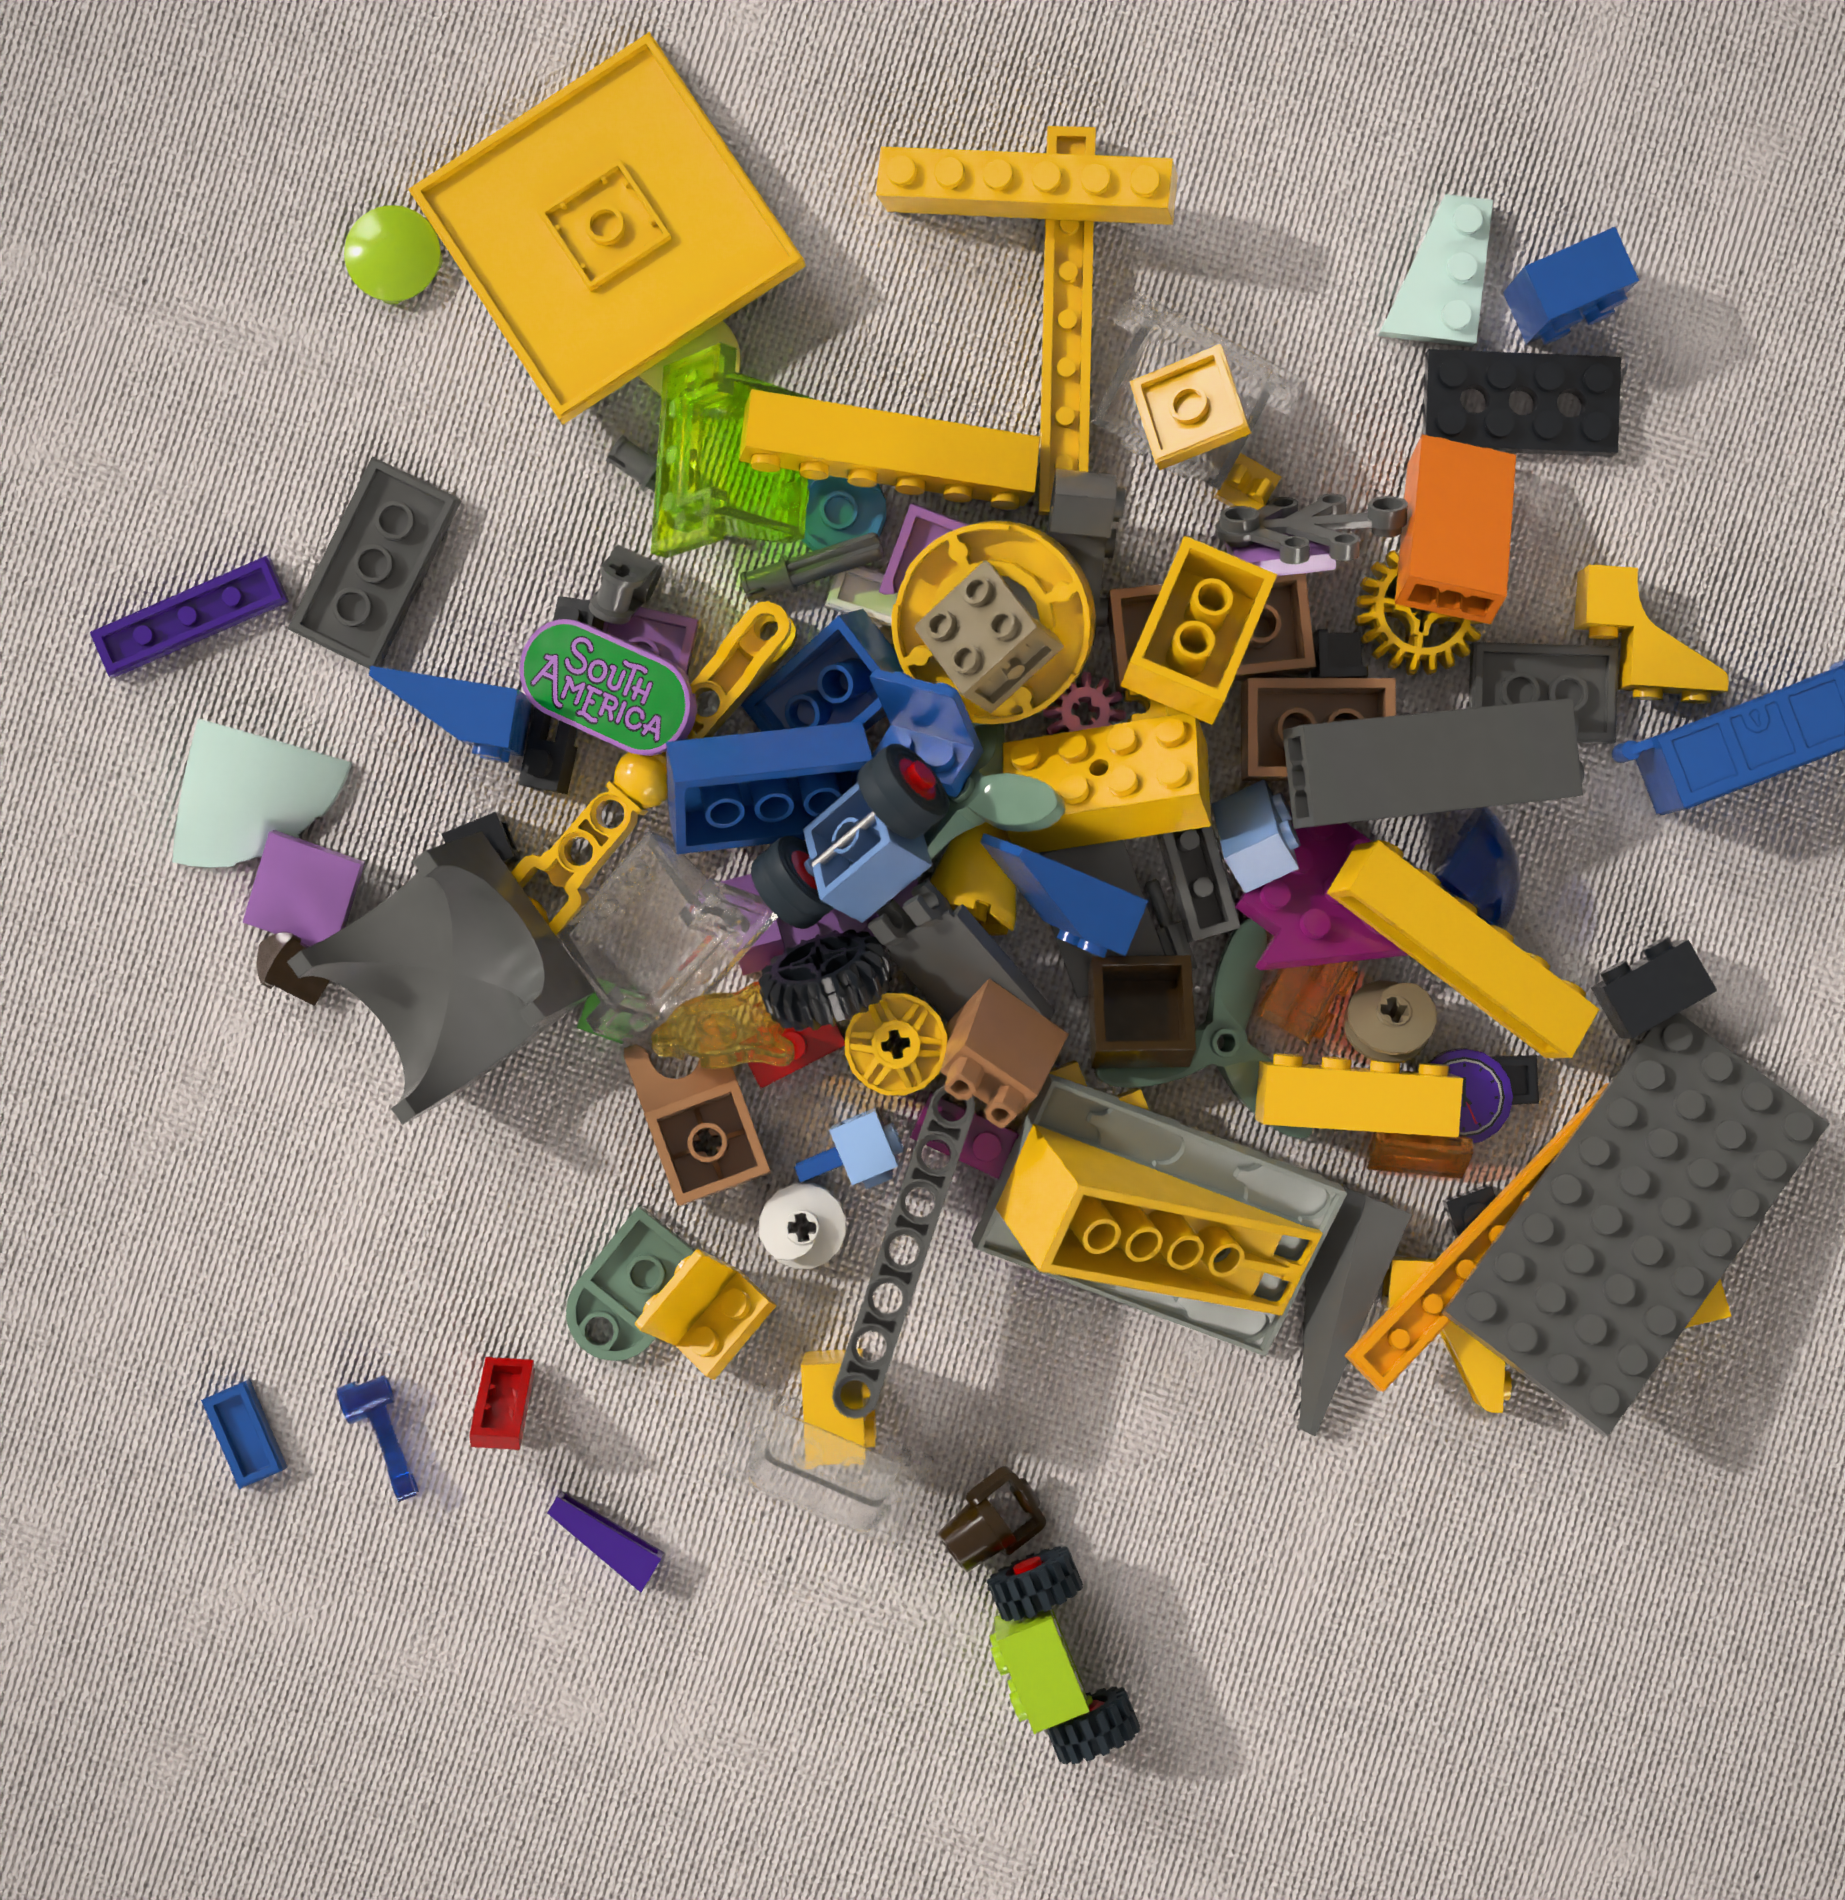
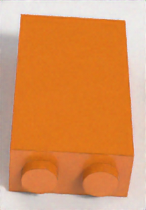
M1421 435L1407 464L1404 500L1408 503L1407 524L1402 527L1395 604L1486 624L1492 623L1507 597L1516 466L1515 454L1455 442L1441 437Z

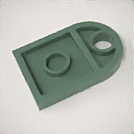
M641 1205L634 1210L579 1278L568 1297L566 1319L572 1337L583 1350L600 1359L610 1361L629 1359L640 1354L650 1346L656 1337L641 1332L635 1326V1322L643 1313V1308L647 1301L655 1294L660 1293L672 1279L678 1264L695 1251L693 1247ZM594 1317L608 1319L614 1329L612 1339L605 1343L593 1341L587 1332V1325L590 1319Z

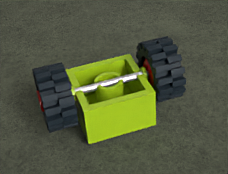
M1058 1546L1051 1550L1047 1548L1041 1550L1038 1554L1026 1555L1025 1559H1017L1011 1562L1010 1566H1004L997 1573H993L990 1579H987V1584L1000 1615L994 1617L996 1633L989 1635L993 1646L990 1649L1000 1675L1003 1676L1010 1673L1012 1678L1007 1680L1011 1691L1009 1696L1019 1722L1028 1719L1034 1734L1047 1730L1059 1762L1062 1761L1063 1764L1070 1762L1072 1764H1079L1083 1759L1086 1762L1094 1760L1096 1755H1107L1111 1753L1110 1749H1119L1125 1745L1124 1741H1131L1135 1738V1734L1140 1731V1724L1126 1690L1123 1687L1118 1689L1116 1686L1109 1688L1107 1691L1105 1688L1098 1689L1094 1694L1090 1692L1085 1693L1083 1682L1052 1608L1056 1604L1061 1605L1067 1601L1066 1598L1074 1597L1078 1594L1077 1591H1081L1083 1588V1583L1068 1547L1064 1546L1061 1548V1546Z

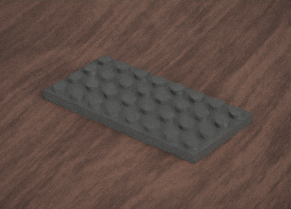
M1677 1013L1645 1033L1441 1313L1603 1437L1609 1436L1830 1123L1689 1019Z

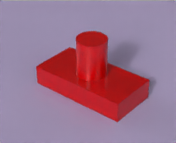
M837 1023L834 1027L829 1024L821 1026L818 1030H812L811 1027H807L802 1031H795L793 1027L782 1028L779 1025L740 1045L739 1048L760 1089L845 1046V1039Z
M485 1357L469 1434L471 1447L520 1450L535 1374L534 1360Z

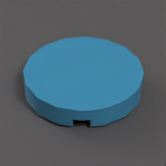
M829 476L824 480L804 478L798 484L791 502L792 523L801 542L811 551H815L871 532L876 533L880 538L887 521L886 499L880 485L877 483L874 487H857L849 484L846 478Z

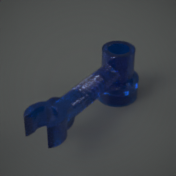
M386 1375L360 1385L357 1381L336 1388L338 1401L348 1424L369 1418L372 1428L375 1430L374 1433L377 1435L376 1439H378L380 1444L379 1447L382 1448L381 1452L388 1468V1475L397 1501L400 1502L416 1496L419 1489L415 1477L404 1457L402 1448L399 1447L400 1443H398L397 1435L393 1425H391L392 1422L386 1405L395 1402L393 1390Z

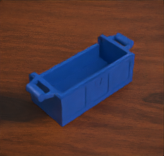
M1845 659L1832 664L1828 671L1639 742L1631 740L1618 744L1612 750V758L1617 763L1636 760L1656 814L1661 816L1687 810L1845 750Z

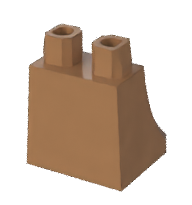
M989 978L946 1024L947 1046L941 1067V1073L947 1076L945 1091L958 1100H969L972 1095L976 1096L987 1104L984 1111L986 1119L999 1128H1005L1038 1096L1069 1034Z

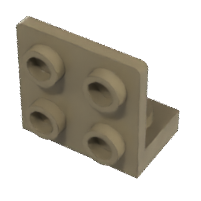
M983 561L915 625L916 632L962 696L989 713L994 712L1065 647L1054 632L1028 613L995 567L988 561Z

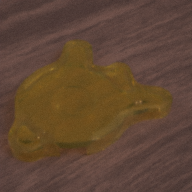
M759 981L751 983L737 992L710 993L691 998L679 1005L666 1022L657 1027L651 1035L652 1049L656 1054L664 1057H675L683 1061L686 1053L700 1058L701 1068H725L748 1062H763L775 1066H786L795 1057V1046L790 1040L781 1036L785 1028H782L780 1023L773 1022L770 1013L766 1011L760 994Z

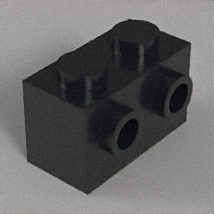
M1669 936L1661 938L1642 950L1646 957L1630 966L1627 960L1621 961L1600 973L1603 981L1592 986L1591 989L1619 1038L1633 1039L1717 991L1689 940L1671 941Z

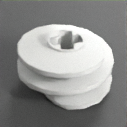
M807 1181L803 1183H790L777 1190L765 1203L759 1218V1237L765 1249L779 1263L793 1269H813L830 1261L840 1250L847 1231L846 1213L837 1196L826 1187ZM799 1213L806 1214L807 1221L816 1222L817 1228L810 1229L809 1237H800L799 1230L791 1229L790 1222H796L797 1214Z

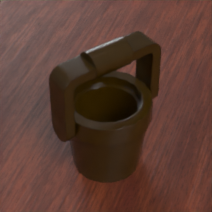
M1002 1466L966 1494L965 1498L968 1504L937 1535L958 1565L967 1573L1000 1551L1005 1556L1014 1553L1044 1529L1046 1519L1038 1508L1040 1500L1027 1480L1024 1478L1019 1479L1009 1467ZM1006 1482L1010 1484V1491L1023 1511L1031 1516L1030 1520L1013 1533L996 1509L986 1499Z

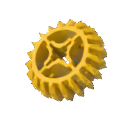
M1392 550L1386 555L1388 567L1379 561L1371 566L1370 569L1376 579L1364 577L1360 582V587L1371 594V596H1358L1355 599L1354 605L1359 608L1368 609V613H1363L1355 618V624L1358 626L1370 625L1371 630L1361 637V641L1363 644L1369 643L1373 639L1378 641L1380 646L1372 653L1375 659L1380 658L1388 651L1392 654L1388 661L1389 669L1395 670L1402 660L1405 659L1406 674L1414 675L1417 673L1421 661L1425 673L1432 675L1437 671V660L1441 666L1449 669L1455 665L1453 653L1461 658L1470 654V648L1464 640L1477 642L1481 638V633L1470 625L1482 624L1481 622L1430 612L1420 621L1415 617L1417 612L1412 613L1411 607L1395 604V598L1385 597L1390 583L1397 577L1399 553ZM1384 612L1387 613L1388 617L1396 618L1403 623L1405 627V640L1408 641V644L1400 640L1391 631L1386 622ZM1446 621L1455 622L1451 635L1443 644L1423 648L1424 638L1428 636L1431 624H1443Z

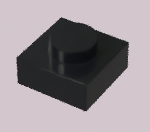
M1487 1184L1442 1200L1455 1238L1496 1198L1491 1185Z

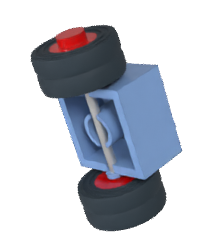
M895 743L884 747L874 758L862 766L858 772V782L803 829L805 841L794 836L781 837L755 859L751 866V876L760 897L781 920L799 929H807L814 926L834 908L863 923L932 866L923 834L932 825L940 821L949 810L948 796L941 781L930 766L909 748Z

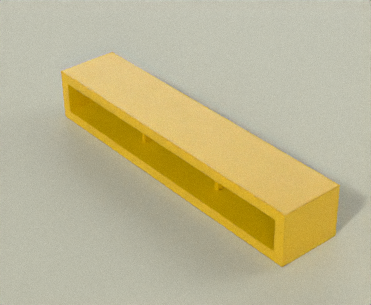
M881 146L876 196L887 212L1173 225L1178 175L1173 158Z
M751 389L744 410L739 462L751 463L753 469L762 472H777L780 468L799 471L800 476L807 479L824 480L829 476L846 478L849 484L857 487H874L878 483L896 486V491L907 495H920L928 491L941 493L944 499L952 502L963 503L969 502L972 499L990 501V505L997 509L1014 510L1018 509L1019 506L1024 507L1035 493L1040 436Z
M1377 840L1354 846L1327 891L1328 895L1543 1057H1573L1599 1011L1598 1007L1585 998L1586 992L1581 987L1570 981L1561 980L1549 971L1550 964L1546 960L1520 949L1513 943L1514 937L1508 931L1499 926L1486 923L1476 915L1478 910L1474 905L1462 898L1453 897L1440 887V880L1435 875L1423 869H1416L1403 859V852L1394 844L1384 840Z

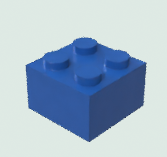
M1614 226L1524 266L1503 291V295L1525 344L1527 345L1541 338L1543 344L1546 345L1568 335L1571 332L1570 327L1578 324L1583 319L1586 320L1588 325H1592L1614 314V308L1628 300L1626 293L1639 281V278Z

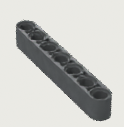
M945 1085L935 1091L931 1098L833 1388L832 1398L834 1406L839 1413L847 1418L858 1419L865 1417L873 1411L877 1404L974 1115L975 1102L972 1096L969 1100H962L966 1111L964 1117L960 1120L947 1121L942 1118L938 1112V1102L944 1096L951 1095L945 1091ZM930 1142H941L948 1148L950 1159L943 1168L933 1169L923 1162L921 1156L922 1149ZM918 1188L930 1192L934 1200L933 1210L923 1217L911 1214L905 1204L908 1193ZM909 1236L917 1243L918 1255L911 1264L901 1265L894 1262L891 1258L889 1247L892 1240L896 1237ZM881 1284H894L901 1291L902 1303L894 1312H881L874 1305L873 1293ZM870 1331L881 1334L886 1342L885 1353L878 1360L874 1361L862 1358L856 1347L859 1337ZM859 1380L869 1388L870 1398L862 1408L852 1409L842 1402L840 1392L843 1385L848 1381Z

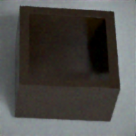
M1191 955L1105 956L1104 958L1092 956L1088 972L1091 1068L1190 1067L1196 1051Z

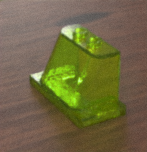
M721 342L663 366L651 554L669 558L724 540L725 536L785 544L805 539L806 508L809 500L808 479L800 476L799 471L783 468H780L777 472L755 470L751 467V463L739 462L745 404L751 389L808 399L813 398L735 372L737 348Z

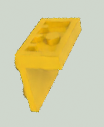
M697 1249L692 1255L687 1256L678 1264L674 1276L662 1291L647 1301L643 1308V1313L635 1322V1326L641 1332L675 1345L706 1377L715 1380L777 1305L740 1269Z

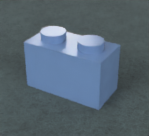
M1265 779L1212 803L1224 859L1245 893L1299 869L1294 849L1300 847L1301 844L1295 829H1293L1289 821L1292 820L1291 809L1281 792L1273 795Z

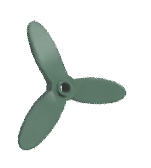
M972 722L984 752L958 796L947 795L949 810L946 815L923 834L930 859L953 838L985 822L1004 831L1024 832L1050 827L1064 814L1065 805L1059 793L1046 783L1029 776L1010 773L1001 774L1003 767V743L1005 742L1004 724H979Z
M1247 917L1240 922L1241 928L1233 930L1215 972L1206 1020L1195 1029L1196 1051L1190 1067L1096 1068L1095 1076L1101 1082L1114 1087H1145L1182 1079L1208 1065H1215L1234 1095L1255 1115L1259 1061L1273 1062L1268 1056L1248 1043L1245 1033L1264 970L1260 971L1255 965L1267 948L1265 929ZM1220 1035L1224 1038V1044L1221 1049L1217 1046V1040ZM1268 1125L1283 1135L1295 1138L1309 1137L1313 1131V1128Z

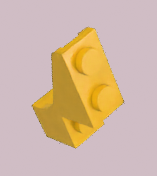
M1588 565L1577 573L1574 629L1589 630V638L1602 640L1618 639V633H1621L1618 690L1633 691V699L1662 700L1663 693L1681 694V702L1691 704L1711 703V697L1728 691L1729 678L1722 668L1658 628L1648 618L1639 598L1638 568Z
M1394 1256L1383 1280L1382 1304L1390 1308L1437 1258ZM1450 1321L1439 1334L1472 1400L1488 1412L1503 1413V1402L1510 1399L1512 1391L1510 1371H1505V1361L1454 1322Z

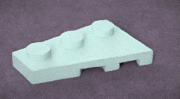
M1445 194L1378 336L1473 347L1476 344L1493 200Z

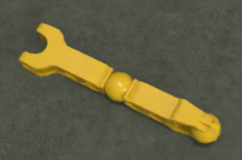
M768 601L759 602L752 606L728 633L718 651L690 684L696 700L703 692L715 691L719 696L720 705L717 712L708 717L700 716L697 712L688 739L713 737L748 695L775 670L794 647L797 641V629L792 619L781 606ZM777 623L778 630L776 634L769 640H762L761 632L768 624ZM627 752L620 758L615 767L614 782L609 781L605 785L609 791L596 796L548 851L543 853V855L532 854L525 856L511 872L522 888L539 869L549 875L552 885L564 888L569 896L568 901L550 923L543 906L537 900L528 896L557 938H560L587 908L589 895L585 889L604 863L633 831L638 821V814L645 816L648 808L659 806L668 799L666 752L653 756ZM617 801L624 809V819L618 827L610 829L603 822L602 811L608 803ZM585 838L592 845L593 854L589 862L580 866L571 857V847L578 839Z

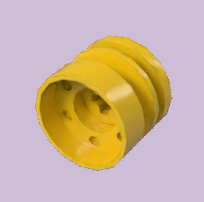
M886 993L882 995V1000L879 1003L869 1005V1010L866 1013H857L852 1016L845 1032V1056L852 1073L867 1088L883 1095L905 1096L925 1088L941 1070L946 1052L947 1034L940 1016L926 1001L908 993ZM898 1030L900 1037H909L910 1046L903 1048V1057L894 1058L891 1050H883L882 1042L889 1040V1031Z

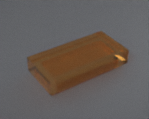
M1374 1132L1366 1154V1170L1463 1179L1473 1155V1139L1467 1137Z

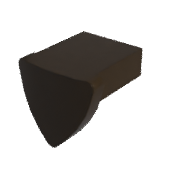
M281 932L269 936L259 944L257 973L261 985L269 989L276 986L315 1006L330 980L315 976L298 978L287 961L298 952L309 947L301 943L300 937L292 933Z

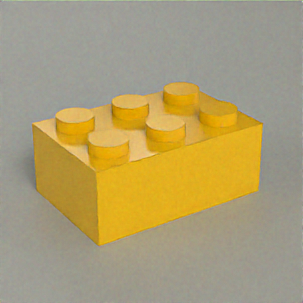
M1184 536L1120 686L1213 725L1226 699L1277 574Z

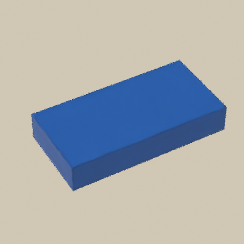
M250 1379L201 1400L239 1489L287 1468V1464Z

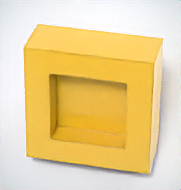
M1240 452L1214 498L1229 507L1247 506L1258 510L1266 505L1282 477Z

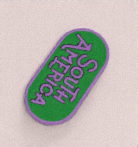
M560 619L551 621L536 630L523 649L519 668L520 680L527 698L537 709L627 752L645 756L662 754V752H666V742L685 740L694 725L697 714L696 696L692 693L691 686L688 683L691 681L685 671L675 663L583 622Z

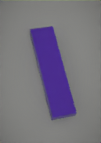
M266 555L90 632V635L108 676L115 678L289 602V599L271 558Z

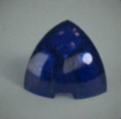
M1488 807L1476 808L1457 832L1461 836L1460 840L1433 875L1440 880L1442 886L1455 896L1474 905L1478 910L1476 915L1486 923L1506 929L1514 913L1519 895V861L1512 839L1498 817Z

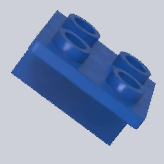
M874 669L869 678L891 725L872 754V758L890 744L903 745L915 752L930 766L941 781L947 795L957 797L984 752L960 693L946 683L939 682L933 684L914 679L903 672L890 673Z

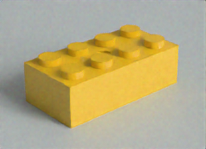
M1182 713L1003 743V773L1029 776L1040 780L1059 793L1064 801V814L1050 827L1024 832L1007 831L1012 844L1034 853L1211 827L1208 746L1199 720L1188 714Z

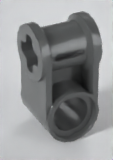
M619 544L616 545L610 556L602 563L600 570L602 575L601 585L598 591L591 597L588 606L590 612L595 617L608 623H628L639 608L650 600L660 579L663 565Z

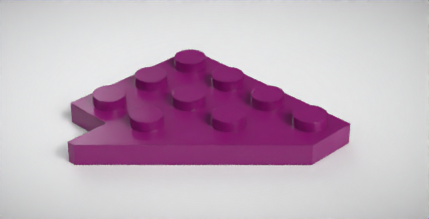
M1348 823L1295 829L1301 844L1300 847L1294 849L1299 869L1248 893L1244 892L1235 906L1236 909L1274 936L1255 965L1260 971L1408 955L1327 894L1356 844L1372 842Z

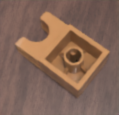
M711 1016L699 1020L695 1033L699 1043L700 1058L693 1072L683 1078H667L657 1072L648 1052L640 1045L634 1044L624 1048L625 1062L678 1207L771 1174L717 1024ZM704 1131H709L712 1137L721 1136L722 1145L716 1147L718 1153L712 1157H708L705 1151L697 1152L695 1149V1143L701 1142L699 1134Z

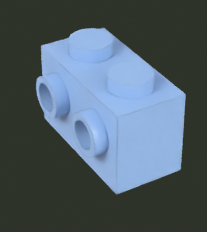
M877 1107L832 1125L829 1131L852 1185L863 1181L865 1189H869L893 1178L892 1169L898 1167L899 1164L897 1154L904 1152V1147L894 1123L884 1125Z

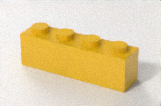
M1281 1053L1273 1055V1062L1259 1061L1255 1119L1263 1125L1459 1137L1463 1078L1448 1074V1065L1419 1063L1418 1071L1400 1070V1062L1371 1060L1370 1068L1351 1067L1352 1059L1341 1057H1322V1065L1303 1064V1056Z

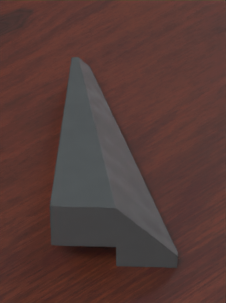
M1344 1186L1342 1187L1346 1190L1347 1195L1306 1275L1302 1340L1304 1348L1303 1366L1300 1376L1301 1402L1298 1428L1313 1436H1316L1348 1363V1359L1344 1355L1358 1340L1412 1215Z

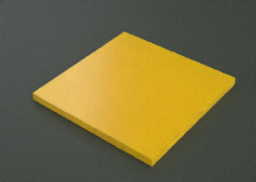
M650 32L408 189L562 425L806 267L803 257Z

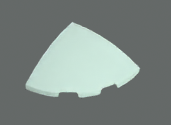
M198 718L180 795L172 862L193 867H233L236 863L262 857L270 831L276 830L299 838L300 833L310 826L317 817L324 816L333 805L347 779L352 762Z

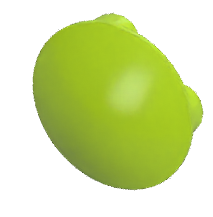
M382 206L365 213L352 226L345 242L344 259L347 271L353 282L367 295L390 305L398 304L421 293L432 282L443 262L439 239L431 224L418 212L403 206Z

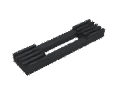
M558 596L553 621L560 619L575 620L589 624L602 631L605 622L590 612L588 608L590 600ZM534 707L518 785L568 795L578 748L574 746L577 728L559 720L555 742L547 741L552 716Z

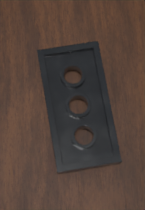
M1428 349L1425 353L1422 434L1478 447L1492 448L1506 453L1613 457L1618 453L1622 357ZM1467 389H1475L1481 392L1486 403L1484 411L1470 413L1465 410L1461 404L1462 392ZM1523 391L1532 398L1533 410L1531 414L1519 415L1511 409L1509 397L1512 392ZM1571 393L1579 399L1581 403L1579 416L1567 417L1559 411L1557 400L1560 394Z

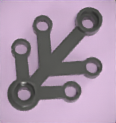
M1341 494L1321 495L1316 502L1299 511L1296 499L1277 497L1270 500L1268 505L1258 510L1247 506H1235L1224 509L1220 513V520L1215 524V534L1232 547H1246L1256 542L1279 549L1280 561L1286 564H1302L1310 559V541L1329 546V556L1334 560L1351 561L1360 555V537L1353 533H1341L1334 530L1372 527V533L1376 536H1398L1402 533V527L1407 524L1408 503L1400 497L1382 496L1368 502V513L1346 514L1347 499ZM1281 533H1287V534H1291V535H1294V536H1287V535H1284V534H1281Z

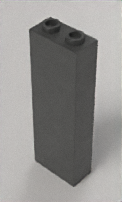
M1573 698L1309 724L1284 729L1282 731L1293 829L1583 796L1584 768L1579 760L1577 744L1579 721L1574 711Z

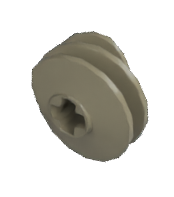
M1377 980L1364 984L1353 994L1345 1010L1343 1026L1346 1038L1354 1049L1368 1059L1403 1063L1419 1055L1428 1044L1437 1023L1435 1003L1428 992L1415 983Z

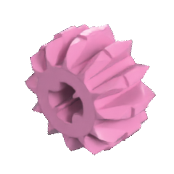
M1083 672L1081 687L1077 688L1075 682H1073L1066 690L1068 695L1063 693L1054 701L1061 707L1048 706L1043 709L1044 717L1059 718L1058 722L1051 724L1047 728V734H1057L1062 730L1066 733L1112 725L1108 721H1123L1126 718L1125 711L1110 709V706L1117 704L1122 699L1121 693L1114 692L1105 697L1102 693L1107 689L1110 681L1103 677L1099 681L1097 688L1094 689L1090 687L1091 673ZM1081 702L1088 703L1089 711L1097 713V720L1092 717L1087 726L1080 725V718L1071 713V709L1077 710Z

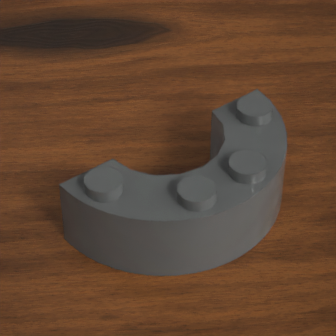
M1056 469L1047 535L1054 538L1068 550L1082 568L1088 580L1095 604L1096 634L1097 626L1106 627L1108 599L1100 597L1104 558H1113L1116 529H1112L1113 522H1119V518H1123L1126 488L1117 487V476L1115 474Z

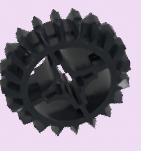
M849 929L843 933L834 930L828 935L820 936L817 934L815 938L810 940H801L800 944L794 947H786L784 954L774 956L770 960L771 964L766 965L761 970L762 977L758 981L767 1013H770L773 1022L780 1023L782 1028L793 1027L795 1031H802L807 1027H811L812 1030H818L821 1026L829 1024L834 1027L839 1021L845 1019L851 1021L852 1016L857 1013H866L869 1010V1005L879 1003L882 1000V995L890 989L889 982L893 978L890 972L891 964L888 955L876 937L870 936L869 932L861 931L856 933L855 930Z

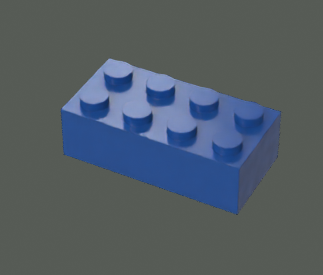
M862 721L666 742L668 814L676 853L686 854L773 844L784 836H794L805 840L803 829L858 782V772L863 765L872 759Z

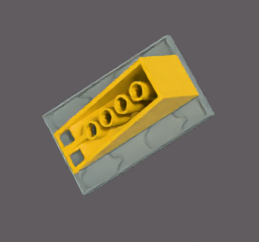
M1048 1074L1038 1096L1032 1102L1019 1131V1137L1014 1142L1001 1171L999 1181L997 1180L971 1241L977 1250L1266 1356L1347 1192L1340 1184L1327 1180L1320 1174L1267 1157L1258 1150L1182 1125L1175 1119L1120 1101L1116 1096Z

